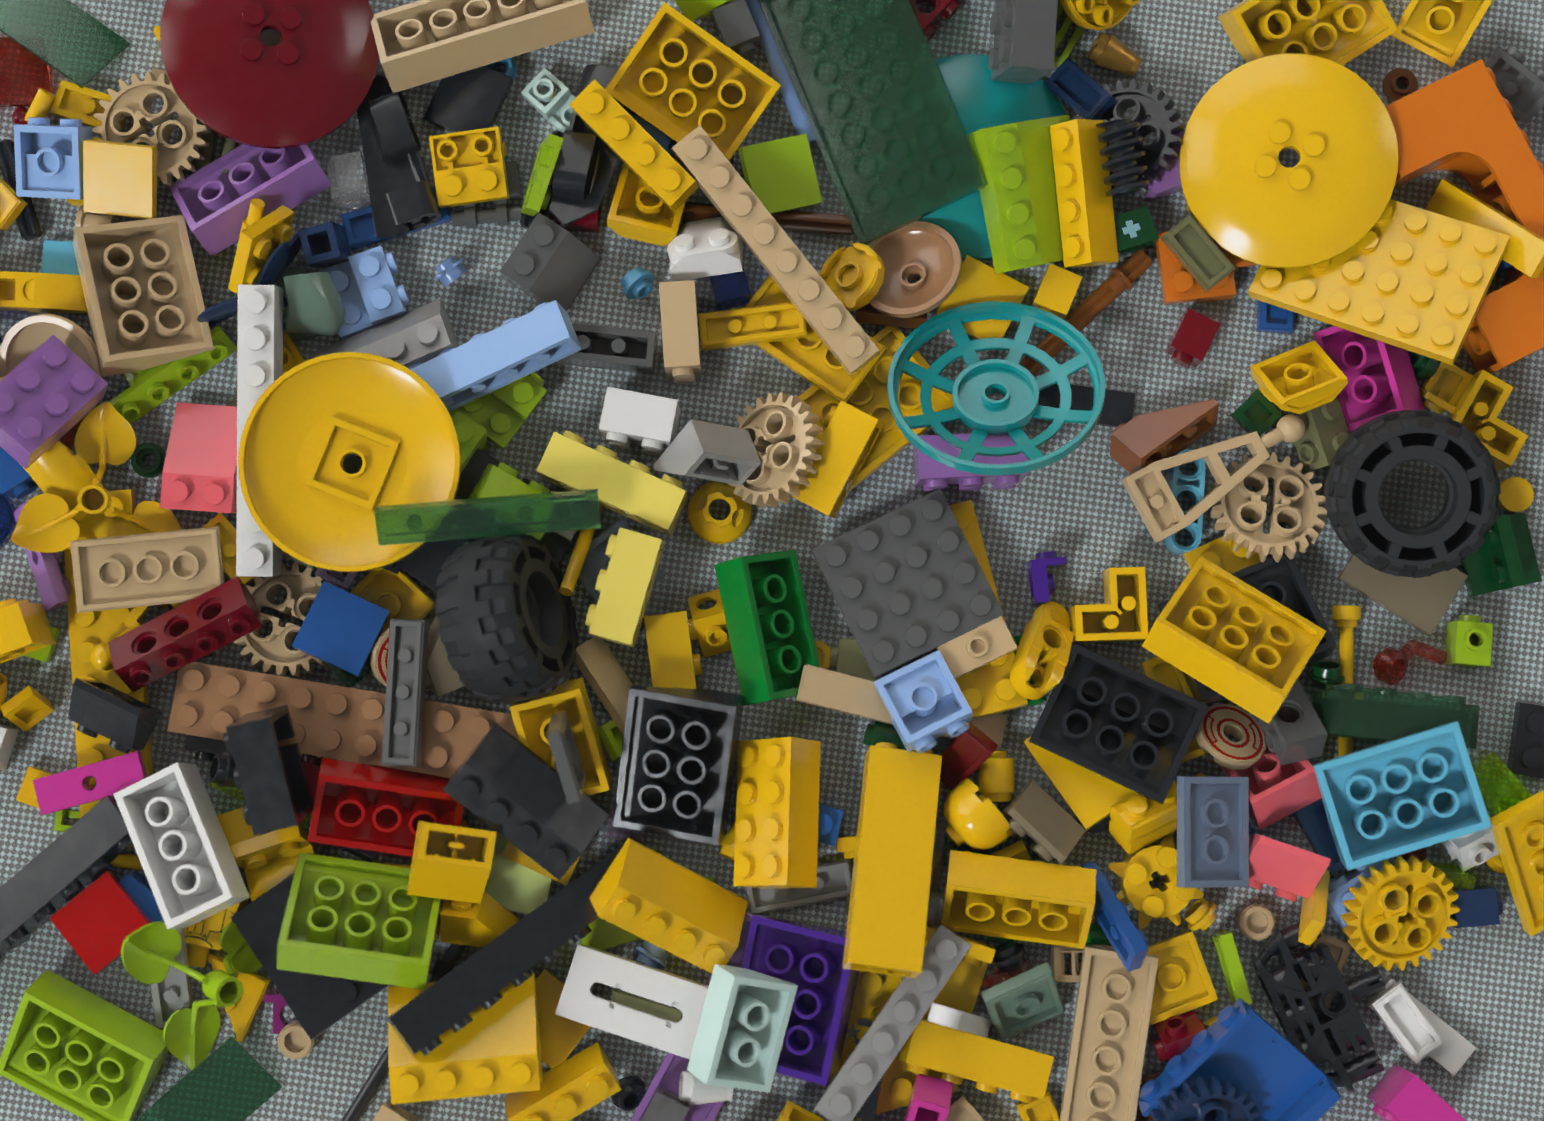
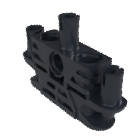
M1300 922L1281 931L1275 925L1271 929V937L1263 946L1262 952L1258 957L1252 953L1250 961L1284 1035L1290 1043L1316 1066L1327 1062L1333 1072H1328L1326 1075L1334 1081L1336 1087H1344L1347 1092H1354L1353 1084L1385 1071L1383 1064H1379L1380 1058L1374 1049L1343 1064L1341 1061L1350 1057L1349 1051L1351 1050L1359 1053L1362 1051V1045L1367 1048L1374 1046L1355 1002L1386 989L1385 983L1380 981L1382 977L1376 968L1345 982L1329 947L1322 942L1315 944L1316 949L1309 947L1304 949L1303 955L1299 953L1291 955L1290 950L1303 945V943L1298 942ZM1277 954L1280 965L1267 970L1265 964L1272 956ZM1293 965H1296L1300 976L1302 977L1307 986L1306 988L1303 989L1301 982L1293 968ZM1331 991H1338L1340 995L1338 1006L1333 1009H1327L1324 1002L1326 995ZM1312 996L1317 1009L1326 1014L1319 1019L1308 999ZM1326 1029L1335 1051H1332L1323 1030Z

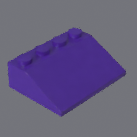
M753 914L741 968L750 969L798 986L775 1072L827 1086L839 1072L859 975L857 970L842 969L846 932L823 926Z

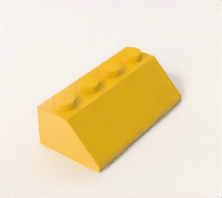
M629 837L589 898L598 917L711 974L715 964L727 965L738 948L748 901L742 896Z

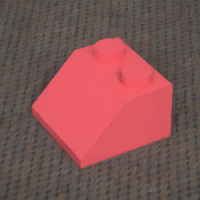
M1267 743L1266 750L1251 767L1242 770H1232L1221 766L1226 777H1248L1249 817L1259 830L1322 798L1314 767L1306 759L1281 765L1276 753H1272L1269 750Z
M1249 833V887L1262 890V886L1265 884L1276 888L1275 895L1293 902H1296L1297 896L1309 899L1327 870L1331 859L1263 835Z

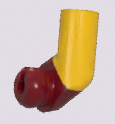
M39 88L29 109H26L24 106L17 107L13 112L12 121L15 124H28V117L45 118L56 96L43 88Z

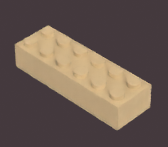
M419 0L373 14L374 17L371 20L380 62L393 93L595 32L586 0Z

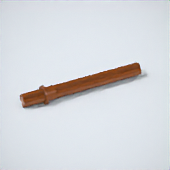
M1138 249L1118 269L1113 268L1111 275L1064 320L1081 332L1125 290L1130 291L1133 288L1132 283L1152 265V259L1143 250ZM1050 333L1036 347L1054 358L1067 343ZM1025 356L1020 362V365L1025 367L1033 376L1043 368L1039 362L1028 356Z

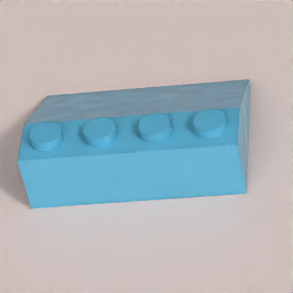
M1458 721L1313 765L1341 863L1347 870L1492 827Z

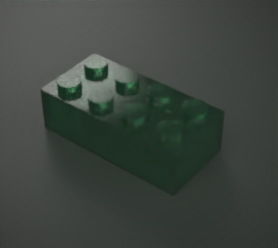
M1345 683L1340 685L1326 684V690L1313 691L1312 706L1328 736L1389 742L1458 721L1466 748L1477 749L1480 705L1466 704V697L1444 695V697L1432 696V693L1409 691L1407 693L1398 692V689L1375 687V689L1363 688V685Z

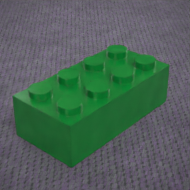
M796 549L743 556L714 565L740 693L745 696L744 706L797 696L803 666L808 664L820 668Z

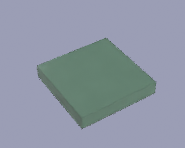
M1047 962L980 992L1000 1041L1065 1011L1052 970Z

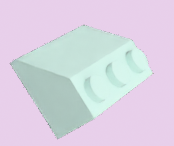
M715 964L687 1071L706 1085L770 1093L798 986L750 969Z

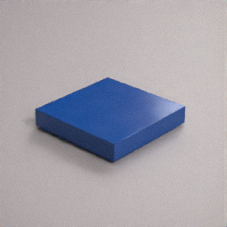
M323 581L292 647L359 677L388 619L390 611Z

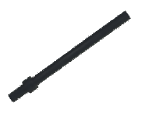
M451 943L442 959H437L431 968L430 973L432 975L428 982H436L455 969L454 965L467 945ZM388 1046L341 1121H358L389 1072Z

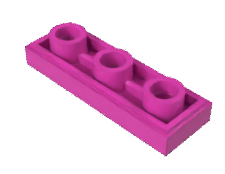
M136 751L33 780L41 815H47L98 801L106 796H114V793L147 778V772L142 752ZM92 777L96 779V787L94 789L89 784Z

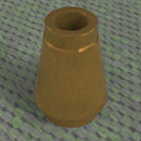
M1101 32L1088 53V57L1094 60V65L1127 74L1130 77L1135 75L1142 62V58L1137 56L1136 53L1112 33L1107 35Z

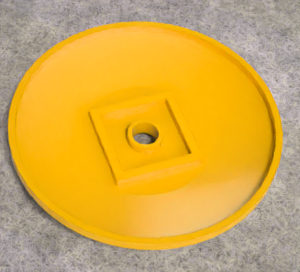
M1288 53L1262 57L1245 63L1215 83L1201 98L1187 123L1182 139L1183 144L1180 149L1179 161L1180 180L1186 203L1196 222L1212 241L1225 251L1244 261L1259 266L1288 269L1306 267L1330 260L1354 246L1371 230L1391 198L1398 172L1399 155L1397 137L1391 117L1379 96L1362 78L1348 68L1331 60L1307 54ZM1285 149L1295 150L1299 155V163L1291 168L1284 167L1279 162L1278 156L1280 152Z
M341 352L319 356L291 368L275 380L252 408L241 435L238 454V471L242 494L253 519L265 535L292 557L321 569L339 572H359L381 568L405 558L421 547L436 532L446 518L458 489L461 470V453L457 431L446 406L427 382L407 367L378 355L360 352ZM350 454H357L362 458V467L354 474H348L343 469V461Z

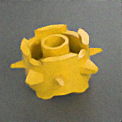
M1173 834L1162 838L1157 845L1150 844L1130 855L1126 854L1122 860L1123 862H1109L1107 868L1118 876L1117 885L1119 892L1116 894V897L1119 901L1128 904L1129 907L1137 911L1139 928L1145 929L1153 917H1167L1178 926L1181 924L1180 911L1188 906L1191 899L1203 898L1204 893L1198 888L1177 887V850L1174 849ZM1153 873L1163 877V881L1160 882L1162 885L1159 888L1149 885V881L1153 880L1151 877Z

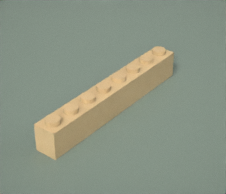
M699 125L675 144L672 150L677 160L697 182L708 199L850 377L879 355L877 346L703 128Z

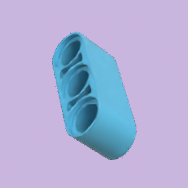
M1192 449L1183 450L1182 452H1180V453H1178V454H1182V453H1185V452H1188V451H1192ZM1204 459L1192 462L1194 466L1192 476L1182 474L1179 466L1167 469L1166 482L1176 500L1179 494H1186L1192 500L1193 507L1204 498L1206 469ZM1203 514L1189 526L1183 528L1190 535V544L1187 547L1180 546L1175 540L1174 533L1164 539V545L1167 550L1176 555H1183L1196 549L1202 539Z

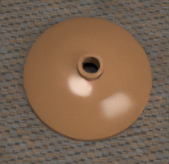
M911 221L897 224L880 233L868 245L882 258L885 268L884 281L878 294L869 302L875 310L882 314L898 318H909L928 313L940 306L952 294L960 280L962 257L959 247L954 238L945 229L933 223ZM920 279L918 282L911 284L913 280Z

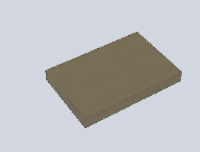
M1352 554L1339 574L1338 579L1426 636H1430L1468 576L1456 568L1435 573L1429 577L1394 576L1366 565Z

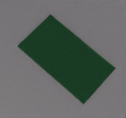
M0 0V31L81 88L87 85L130 45L128 41L69 0Z
M231 1036L134 1121H244L280 1090L282 1086Z

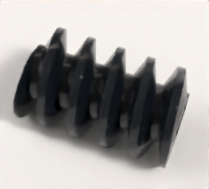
M1120 119L1096 125L1097 128L1107 129V131L1098 136L1099 142L1109 144L1100 150V155L1111 158L1102 164V169L1113 172V174L1104 179V184L1115 186L1114 189L1106 193V197L1136 193L1141 191V188L1150 184V179L1139 177L1140 173L1148 169V165L1137 163V159L1146 155V151L1135 149V145L1144 141V136L1133 135V131L1141 127L1142 122Z

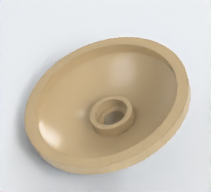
M38 314L19 321L7 332L0 347L1 378L9 374L53 334L101 377L102 375L96 346L92 339L76 323L58 315Z

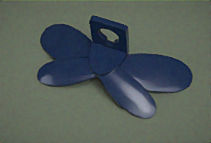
M299 233L289 243L284 242L275 249L264 265L256 285H274L282 276L302 247ZM283 295V306L285 308L288 304L287 299ZM238 297L208 308L197 317V321L208 322L209 327H212L238 314Z

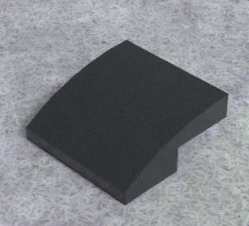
M484 66L443 78L438 84L423 120L451 133L493 127L512 86L513 79L510 76Z

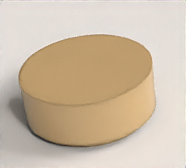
M1249 904L1240 911L1237 925L1245 937L1260 941L1272 934L1271 929L1275 926V917L1267 907L1260 904Z
M298 1020L286 1024L280 1031L277 1039L279 1050L290 1059L304 1058L310 1053L316 1042V1037L310 1039Z

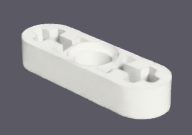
M935 1003L931 1004L927 1019L929 1022L987 1037L991 1024V1019Z

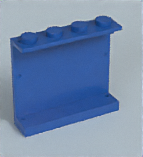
M1239 998L1232 1006H1226L1219 1013L1217 1021L1207 1030L1200 1031L1193 1038L1191 1046L1181 1055L1174 1056L1167 1063L1165 1071L1155 1080L1148 1081L1142 1087L1138 1103L1142 1115L1147 1117L1150 1114V1109L1160 1110L1162 1108L1158 1101L1159 1098L1168 1101L1172 1098L1170 1094L1171 1088L1180 1093L1183 1091L1184 1081L1190 1087H1194L1198 1077H1201L1203 1082L1208 1084L1212 1076H1216L1220 1084L1226 1078L1230 1079L1233 1086L1238 1083L1241 1084L1244 1091H1248L1256 1103L1255 1105L1261 1113L1258 1116L1260 1121H1318L1342 1097L1334 1081Z

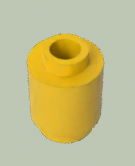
M1006 750L995 751L978 768L979 793H983V797L985 799L988 797L991 802L1012 801L1011 792H1015L1014 758L1007 757Z

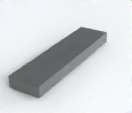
M390 619L381 765L421 766L428 620Z

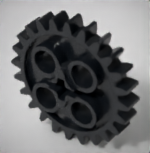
M1135 79L1131 80L1128 88H1126L1121 80H1118L1116 90L1114 91L1105 84L1104 89L1117 101L1099 120L1107 122L1124 119V114L1128 108L1137 107L1135 115L1129 119L1142 122V126L1134 130L1133 135L1144 136L1145 138L1148 134L1157 132V137L1152 144L1143 145L1142 141L1135 145V149L1146 151V155L1137 159V163L1148 165V169L1140 173L1139 177L1145 179L1152 177L1155 181L1160 182L1161 178L1158 171L1160 169L1168 172L1172 170L1167 164L1168 158L1179 159V155L1173 150V146L1183 144L1181 138L1175 135L1184 130L1181 123L1174 122L1181 117L1177 109H1171L1175 103L1170 97L1164 98L1165 93L1160 88L1153 91L1152 85L1147 81L1140 89L1139 83ZM1074 115L1073 117L1074 119H1083L1079 115ZM1151 116V120L1146 121L1147 117ZM1149 184L1144 186L1143 188L1145 190H1148Z

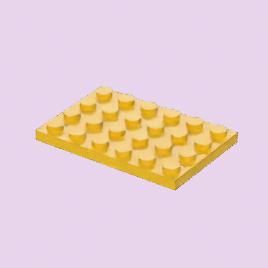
M1390 199L1376 224L1354 246L1330 260L1306 267L1287 269L1260 266L1249 287L1248 295L1250 298L1453 365L1510 243V236Z

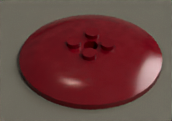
M166 0L160 27L162 59L171 85L180 100L199 121L211 130L235 142L253 147L271 149L297 147L317 141L340 128L354 115L368 95L378 62V50L371 26L374 15L368 0ZM267 29L276 30L281 35V41L275 46H268L261 41V33Z

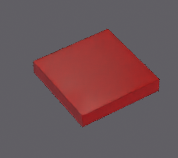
M106 871L49 918L93 975L99 974L121 956L123 941L129 934L152 923L111 871Z

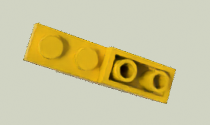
M0 271V311L88 313L80 275Z

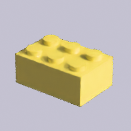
M619 527L617 535L611 534L605 553L610 558L607 570H600L595 587L600 596L597 605L590 604L585 620V625L590 627L589 634L635 648L665 546L662 539Z

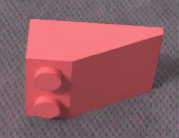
M177 402L162 471L160 508L237 513L236 406Z

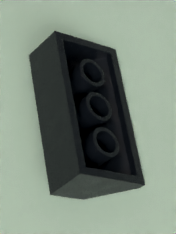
M497 723L491 727L451 775L443 789L558 880L562 878L584 852L610 813L584 791L580 802L568 804L558 771Z

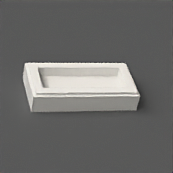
M1396 982L1369 1002L1413 1063L1417 1064L1445 1043L1402 983Z

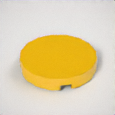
M852 243V246L846 249L841 247L834 251L825 261L819 273L848 311H855L867 305L878 294L884 281L885 268L882 258L870 246L862 243Z

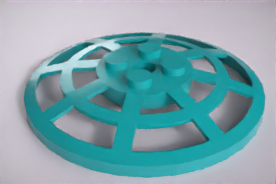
M990 301L971 303L949 309L931 317L910 333L894 354L889 368L887 393L890 410L898 428L907 440L922 453L941 464L960 471L979 475L1002 476L1021 474L1044 468L1076 450L1091 435L1100 419L1105 402L1106 379L1102 363L1094 347L1070 323L1050 312L1033 306L1013 302ZM990 319L1020 322L1014 340L1008 338H984L970 341L963 324ZM1034 326L1045 329L1061 338L1078 355L1059 365L1046 352L1028 344ZM949 329L956 347L942 354L928 370L909 361L912 355L926 341L938 333ZM985 350L1009 351L1006 360L988 359L980 361L976 352ZM1023 355L1039 362L1049 372L1035 378L1025 367L1020 365ZM961 357L963 358L967 368L957 376L955 381L940 376V373L949 364ZM1087 367L1094 389L1092 410H1070L1072 392L1067 377ZM902 373L922 382L920 403L923 415L903 417L898 397ZM1057 383L1060 392V407L1053 408L1039 405V391ZM933 387L952 394L953 408L938 412L933 411L931 403ZM999 393L1004 398L1001 400H991L987 396ZM1033 418L1053 421L1044 432L1031 440L1022 429ZM960 420L973 431L966 442L951 434L942 424ZM1064 423L1086 424L1074 439L1060 449L1045 456L1038 450L1037 447L1053 438ZM931 427L945 442L962 451L957 458L945 454L924 442L911 429ZM988 434H1008L1015 443L1014 446L1008 447L982 446ZM1022 453L1028 459V461L1009 464L973 462L976 455L1001 457Z

